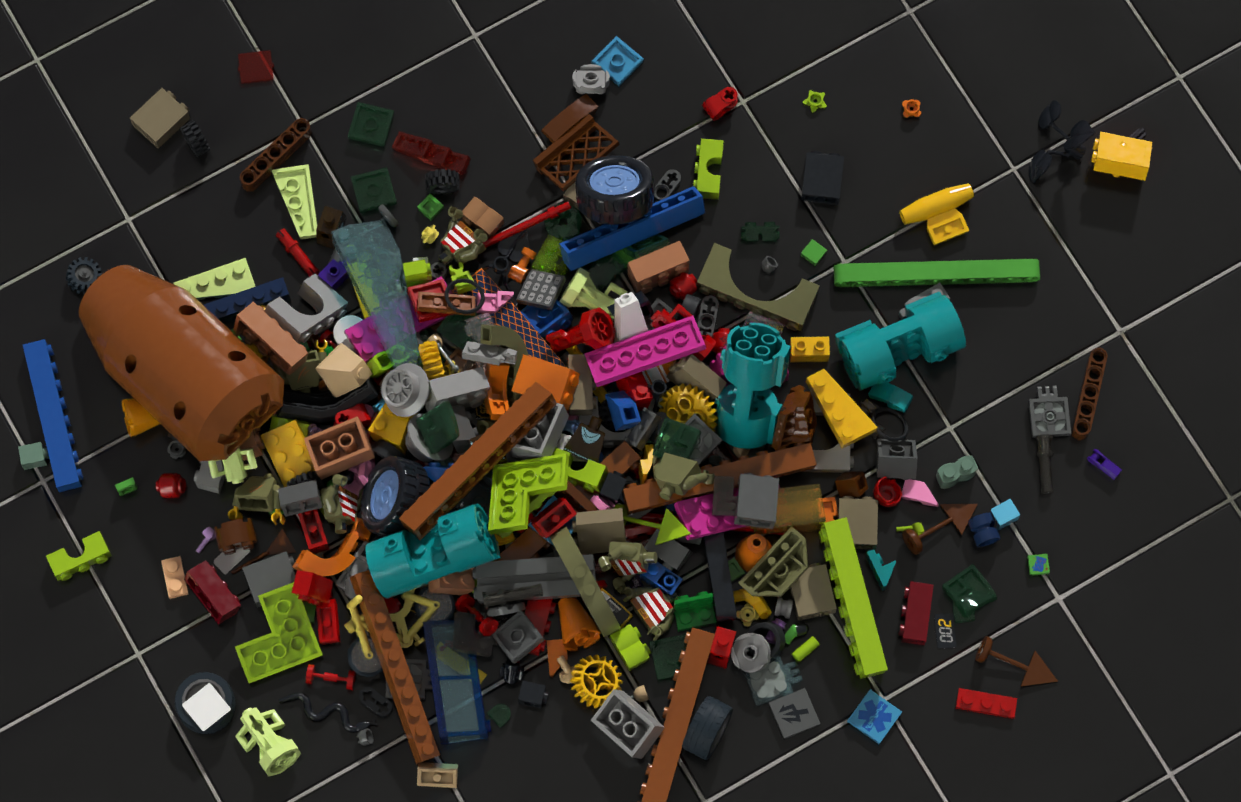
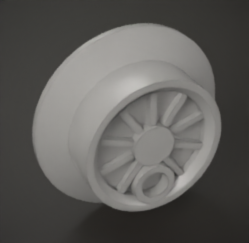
M405 363L391 370L385 376L381 386V393L392 413L400 417H410L418 413L425 405L429 395V380L427 374L420 366Z
M420 413L414 415L409 420L405 443L415 458L423 462H432L433 460L444 461L450 457L453 451V442L447 428L438 419L429 417L428 414Z

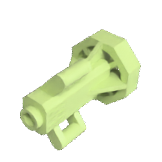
M579 268L569 282L559 302L567 308L587 307L592 310L600 307L610 315L607 307L614 304V299L608 296L609 292L613 291L621 296L628 291L611 282L603 293L596 289L589 276L590 273Z
M239 447L226 460H222L224 470L218 471L216 461L219 460L208 461L212 478L226 474L227 482L232 481L233 484L244 482V478L247 477L246 470L257 468L253 448L240 449ZM242 455H247L249 464H244Z
M256 707L253 709L248 708L242 713L240 720L244 726L235 737L246 752L252 750L256 743L259 745V763L268 777L282 773L296 762L301 752L293 740H288L274 733V731L285 726V723L274 709L260 713ZM271 718L274 724L269 725L265 719ZM248 731L252 735V738L249 742L245 738V735Z

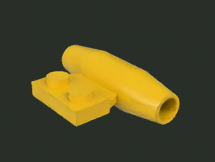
M969 183L945 188L922 197L900 210L901 220L904 225L927 220V231L935 246L969 232L963 215L955 208L972 199L974 192Z

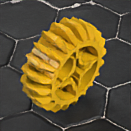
M426 341L419 344L418 349L428 380L446 376L437 342Z
M589 655L586 659L582 658L579 661L580 664L577 663L574 666L576 670L571 672L574 678H571L570 682L575 685L571 687V690L577 691L574 697L581 696L580 703L586 701L588 707L593 704L594 708H598L599 705L602 706L613 689L622 690L618 686L623 682L618 679L622 673H616L615 670L618 669V666H611L613 660L606 662V656L600 659L599 655L593 657ZM588 667L597 668L593 673H585ZM594 678H596V679L598 680V681H597V682H599L598 685L595 683L596 681H594ZM599 689L608 690L604 696L596 695Z

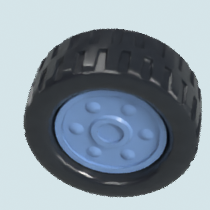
M622 155L600 157L585 164L577 173L575 191L578 208L583 215L595 222L610 225L630 223L646 215L654 203L655 189L652 171L645 163L636 158Z
M389 456L375 465L369 474L368 482L363 488L360 505L363 524L370 532L386 537L399 531L407 530L399 518L404 511L416 502L418 497L422 496L430 488L428 474L421 464L402 457Z

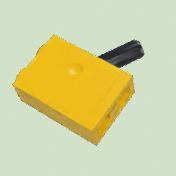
M1137 129L1129 137L1100 132L1099 139L1095 138L1093 150H1096L1093 151L1091 162L1094 163L1093 170L1112 174L1116 178L1124 176L1145 181L1149 170L1152 142L1143 140L1147 135L1145 129Z

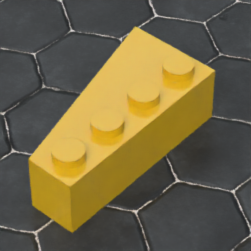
M825 369L807 377L806 384L842 449L876 432L878 427Z
M385 402L368 432L374 441L384 440L389 442L406 455L405 435L408 432V422L413 416H397L389 410Z

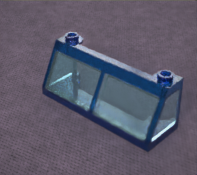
M471 619L423 622L441 745L488 738L487 732H491L490 720L485 719L473 637L477 636L476 626L471 625Z

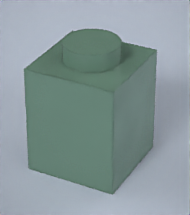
M41 442L18 446L20 461L24 470L47 465L46 459H49L47 447L44 448Z

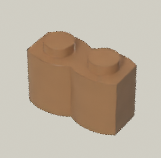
M475 196L462 210L463 216L461 221L469 228L472 226L475 229L484 230V234H487L488 238L493 237L504 224V218Z

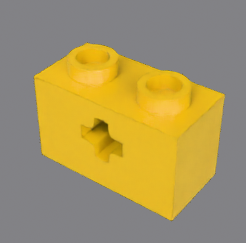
M791 337L790 362L829 361V337Z

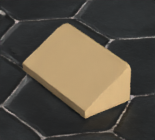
M426 762L418 764L417 786L457 788L458 764Z

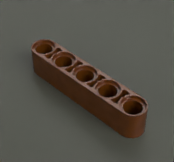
M299 118L293 122L242 171L240 181L244 190L249 192L256 190L272 174L271 170L278 169L310 138L312 132L308 120ZM301 127L307 128L303 132L298 131V129ZM287 140H293L292 144H285ZM273 153H280L278 157L271 156ZM261 165L267 166L264 170L258 169ZM247 178L254 179L251 183L245 182Z
M1102 348L1093 349L1087 361L1072 426V436L1077 440L1086 439L1092 427L1107 362V352ZM1093 356H1100L1102 361H1095ZM1089 374H1096L1098 379H1092ZM1085 391H1091L1094 396L1088 397ZM1081 409H1088L1090 414H1083L1081 412ZM1078 426L1084 427L1085 430H1086V432H1084V433L1079 432V431L1077 430V427H1078Z

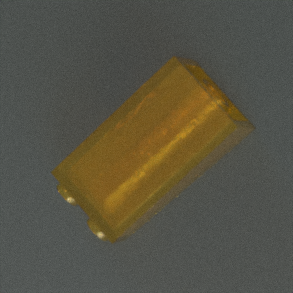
M820 484L778 489L777 515L773 529L750 526L754 530V534L786 533L791 526L798 532L819 531L826 522Z

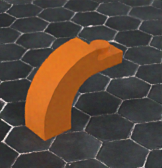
M486 363L485 375L490 385V389L485 397L486 413L490 414L491 420H498L509 409L507 377L510 365L508 363H500V365Z
M348 533L337 552L327 559L320 558L308 550H302L293 568L313 572L323 577L338 574L349 567L356 557L349 553L356 549L358 545L356 541L359 536L354 533Z

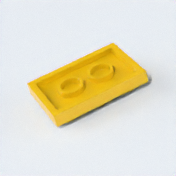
M297 419L260 435L284 487H287V482L292 478H296L295 476L315 471L304 441L305 437Z

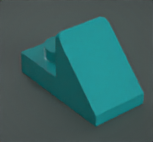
M873 549L868 551L865 557L881 591H884L896 561L882 566V557L879 553L876 554Z

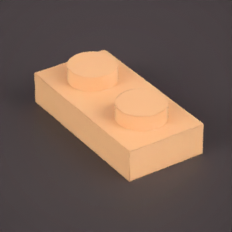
M181 556L161 560L169 599L189 595L187 584L184 580L185 574Z

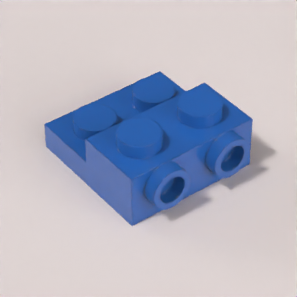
M556 300L552 310L527 305L520 311L545 341H547L546 335L560 329H567L571 325V321H573L570 311L558 300Z

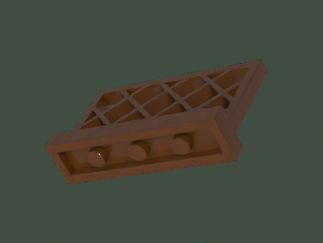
M587 114L533 159L536 170L541 175L544 174L564 192L576 181L579 170H573L574 164H583L584 166L594 159L607 156L620 144L618 140L596 123L590 114ZM595 130L599 131V136L589 137ZM598 141V147L588 148L589 142ZM602 141L612 142L608 147H601ZM585 142V148L575 149L579 143ZM597 152L596 157L587 159L588 153ZM584 153V159L574 160L575 154ZM566 154H571V160H562V158ZM561 165H570V171H560ZM552 166H557V172H548L547 170ZM560 176H569L565 183L562 184L559 181Z

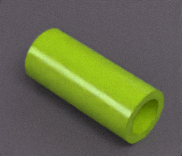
M812 636L792 653V656L797 662H800L820 644Z

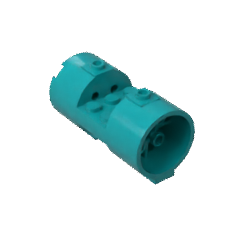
M939 291L905 305V316L907 318L879 329L876 324H872L871 320H868L835 334L836 345L844 361L843 365L855 388L861 391L876 384L891 382L896 378V366L908 359L913 360L920 354H922L927 362L933 363L935 361H942L949 354L966 347V338L958 314L945 295H942Z
M749 323V326L740 327L738 325L734 327L727 336L726 349L722 350L720 356L724 375L732 384L725 386L720 395L715 398L718 417L716 420L718 424L716 431L724 442L738 448L752 449L761 447L766 443L772 445L779 412H781L783 405L777 403L775 394L769 388L775 385L781 387L785 380L791 346L786 344L785 340L779 335L780 332L766 324Z
M477 503L440 516L437 520L438 523L421 540L407 530H402L367 543L365 550L368 567L381 595L388 599L422 587L432 580L454 572L460 573L501 558L495 534L491 535L488 532L489 519L483 508Z

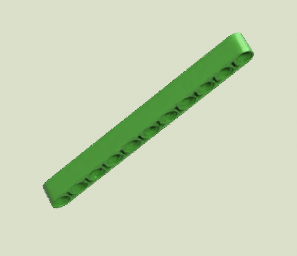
M1038 259L837 264L833 267L834 285L836 287L936 285L938 283H941V285L1022 283L1040 280Z

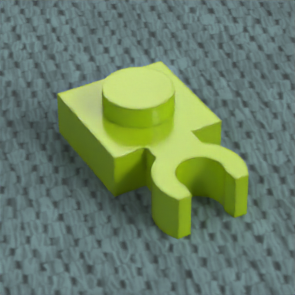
M459 262V269H453L452 265H449V271L452 275L451 282L457 279L474 281L469 270L464 272L462 262ZM462 282L454 285L458 295L476 289L474 285Z

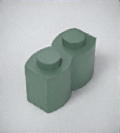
M964 456L955 463L942 465L937 470L935 477L940 488L947 489L957 484L958 481L962 482L973 478L978 470V466L973 456Z

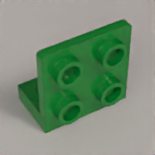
M705 591L697 593L694 597L683 595L674 600L673 608L678 632L690 630L692 627L700 628L716 624L712 604L713 593L708 594Z

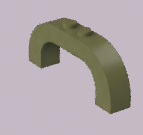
M481 324V344L498 345L502 348L517 351V361L515 365L509 364L507 377V400L510 408L521 397L511 390L523 354L528 355L527 347L521 336L513 329L494 324ZM478 420L477 431L479 435L485 433L497 420Z
M566 525L562 526L549 537L605 638L621 629L569 530Z

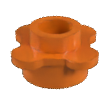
M910 99L902 102L904 107L903 116L905 118L910 116L920 117L919 100Z

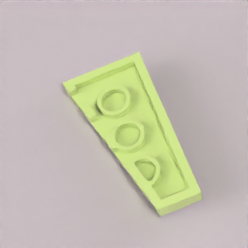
M309 164L271 170L300 240L315 238L317 219Z
M246 258L174 282L175 285L189 291L197 300L211 297L223 298V296H230L256 287Z

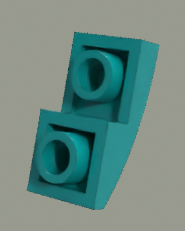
M890 383L873 385L868 393L871 399L887 403L888 408L901 412H906L913 399V395Z

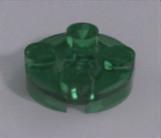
M560 202L557 205H554V207H557L563 204L564 202ZM570 205V209L558 214V217L549 218L544 221L546 232L551 238L557 241L569 240L576 237L581 231L582 217L580 212L572 205ZM560 219H567V225H559Z

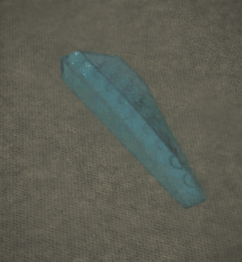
M385 220L350 224L332 231V242L394 369L405 363L416 364L422 368L401 254Z

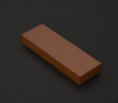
M418 291L417 311L475 316V312L461 314L452 310L446 303L445 293ZM449 294V300L458 309L471 310L475 308L476 296Z

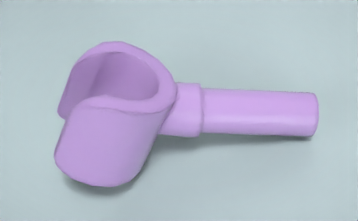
M207 527L202 532L206 538L196 549L198 553L202 551L209 541L216 538L215 532L211 527Z

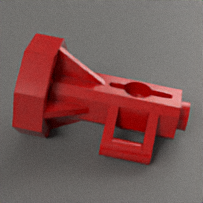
M678 303L671 313L665 309L661 312L657 310L651 316L652 322L650 325L656 329L676 322L678 320L673 316L677 312L684 318L693 315ZM709 334L706 336L702 335L706 349L693 353L701 362L716 344V341Z
M599 307L582 313L579 324L569 328L568 332L560 329L546 335V340L550 343V347L555 353L581 343L589 345L596 350L613 344L616 330L611 316Z

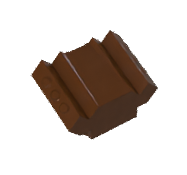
M798 385L790 389L782 405L781 412H779L771 445L772 448L779 450L792 443L811 441L817 427V416L814 410L811 391H805V387Z

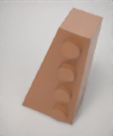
M252 302L237 315L233 333L236 336L241 334L245 337L244 341L248 345L254 344L257 346L259 353L263 356L269 355L271 362L288 375H291L306 362L308 356L306 348L302 344H298L288 331H284L274 318L269 317L263 307Z

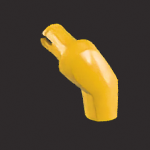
M744 588L733 591L735 603L746 601L754 608L761 619H766L771 615L772 612L762 596H752Z

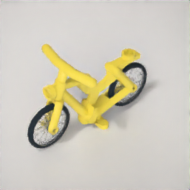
M429 586L423 588L417 595L414 594L415 589L402 593L401 598L404 600L403 608L395 614H390L392 622L396 623L398 630L396 634L402 648L410 647L413 643V638L416 641L414 643L415 646L425 641L423 637L420 639L417 635V632L424 624L441 626L452 618L455 612V600L452 595L429 593ZM357 595L346 605L350 610L351 620L344 624L350 634L356 632L358 637L351 643L348 649V662L357 674L371 677L378 675L383 669L371 636L366 635L365 631L369 632L364 616L358 613L357 605L362 602L363 597ZM414 603L418 620L408 630L404 617L408 615Z

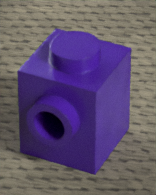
M333 259L318 276L332 289L336 290L349 277L348 268L341 261L337 262Z

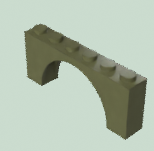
M714 243L697 281L699 292L705 295H714L722 302H731L739 309H748L756 316L763 315L768 317L773 323L785 324L787 328L793 331H802L819 292L820 285L802 278L795 290L781 299L774 301L752 299L743 294L731 278L729 261L732 250Z

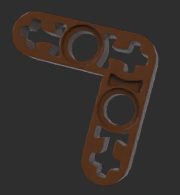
M570 481L567 482V490L557 491L554 494L557 499L559 497L566 498L579 512L599 510Z

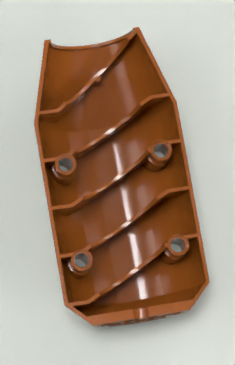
M120 265L99 276L84 294L79 306V318L107 373L199 461L226 460L250 437L251 432L255 428H260L283 406V378L186 289L131 265Z

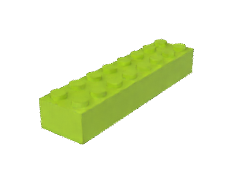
M847 517L826 522L821 526L818 534L820 542L825 544L823 553L826 562L829 561L830 569H828L831 581L834 580L836 588H833L836 599L840 600L839 613L846 623L844 632L851 641L849 651L851 656H855V673L860 675V679L882 674L888 668Z

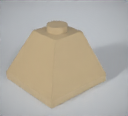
M340 343L315 368L336 398L361 387L373 374L365 361L343 343Z

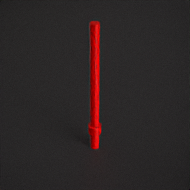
M565 202L557 207L552 206L546 212L488 238L483 244L487 248L549 218H556L558 214L570 209L571 206L569 202Z

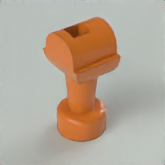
M527 247L522 249L521 254L523 257L517 265L511 267L507 276L520 284L523 283L529 270L526 267L529 260H534L537 255L536 252Z

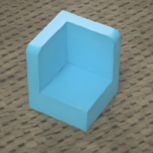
M1011 499L991 509V513L998 523L996 526L998 530L1017 521L1020 517Z

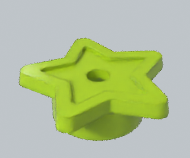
M809 90V97L803 101V104L810 106L812 113L818 108H826L827 105L823 101L825 93Z

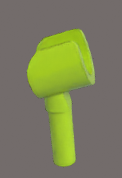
M919 522L911 526L896 527L897 532L905 531L906 529H912L917 535L925 532L923 525Z

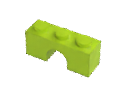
M701 138V145H697L696 156L700 157L699 162H695L694 173L698 174V180H694L693 186L701 193L703 198L719 199L721 175H713L708 172L707 168L712 164H722L724 140Z
M555 447L552 455L567 453L569 456L568 481L574 486L576 484L582 486L588 492L593 493L596 491L600 493L609 473L607 467L588 459L583 469L578 471L572 470L571 464L574 459L571 453Z
M100 531L82 539L85 550L80 557L72 558L68 556L64 548L46 556L58 581L68 580L73 576L72 574L85 572L91 568V565L96 563L102 564L111 557V553Z

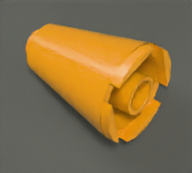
M135 399L122 400V409L125 413L124 420L130 437L160 425Z

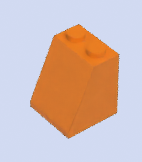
M523 354L511 391L522 396L529 387L537 382L552 393L556 403L563 404L565 409L569 410L576 386L579 383L580 373L570 368Z

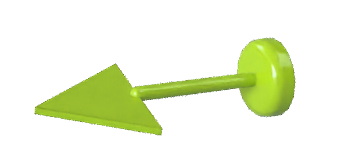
M617 503L613 508H622L624 526L628 521L660 529L655 545L691 534L667 508L662 524L628 517L626 507L621 503Z

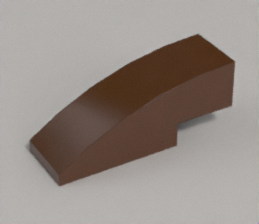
M585 94L553 118L541 132L554 143L587 114L593 117L599 106Z

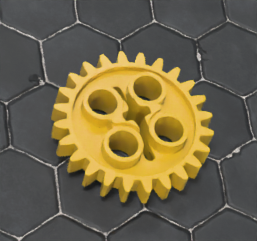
M682 383L666 391V394L662 397L663 400L659 403L663 406L659 411L665 412L667 417H669V430L677 432L695 413L715 432L714 428L718 424L714 421L718 417L713 414L717 409L711 407L714 402L708 401L710 396L705 397L704 390L698 392V386L692 389L691 384L685 386Z

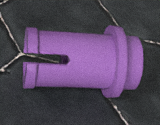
M778 618L771 622L777 624L782 630L786 629V623ZM769 630L765 639L772 644H776L775 635Z

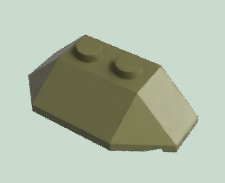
M791 526L738 584L752 596L782 597L808 569L806 538Z

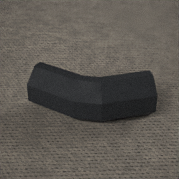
M370 377L361 387L337 398L333 396L331 391L314 394L284 389L283 406L276 414L280 418L325 423L335 421V416L338 412L354 407L357 404L363 403L365 405L379 395Z

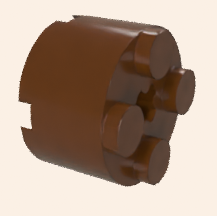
M247 518L248 522H243V519H237L222 523L220 529L217 526L214 527L220 552H223L225 555H231L236 553L235 549L243 548V550H250L255 548L254 544L257 543V538L251 518Z

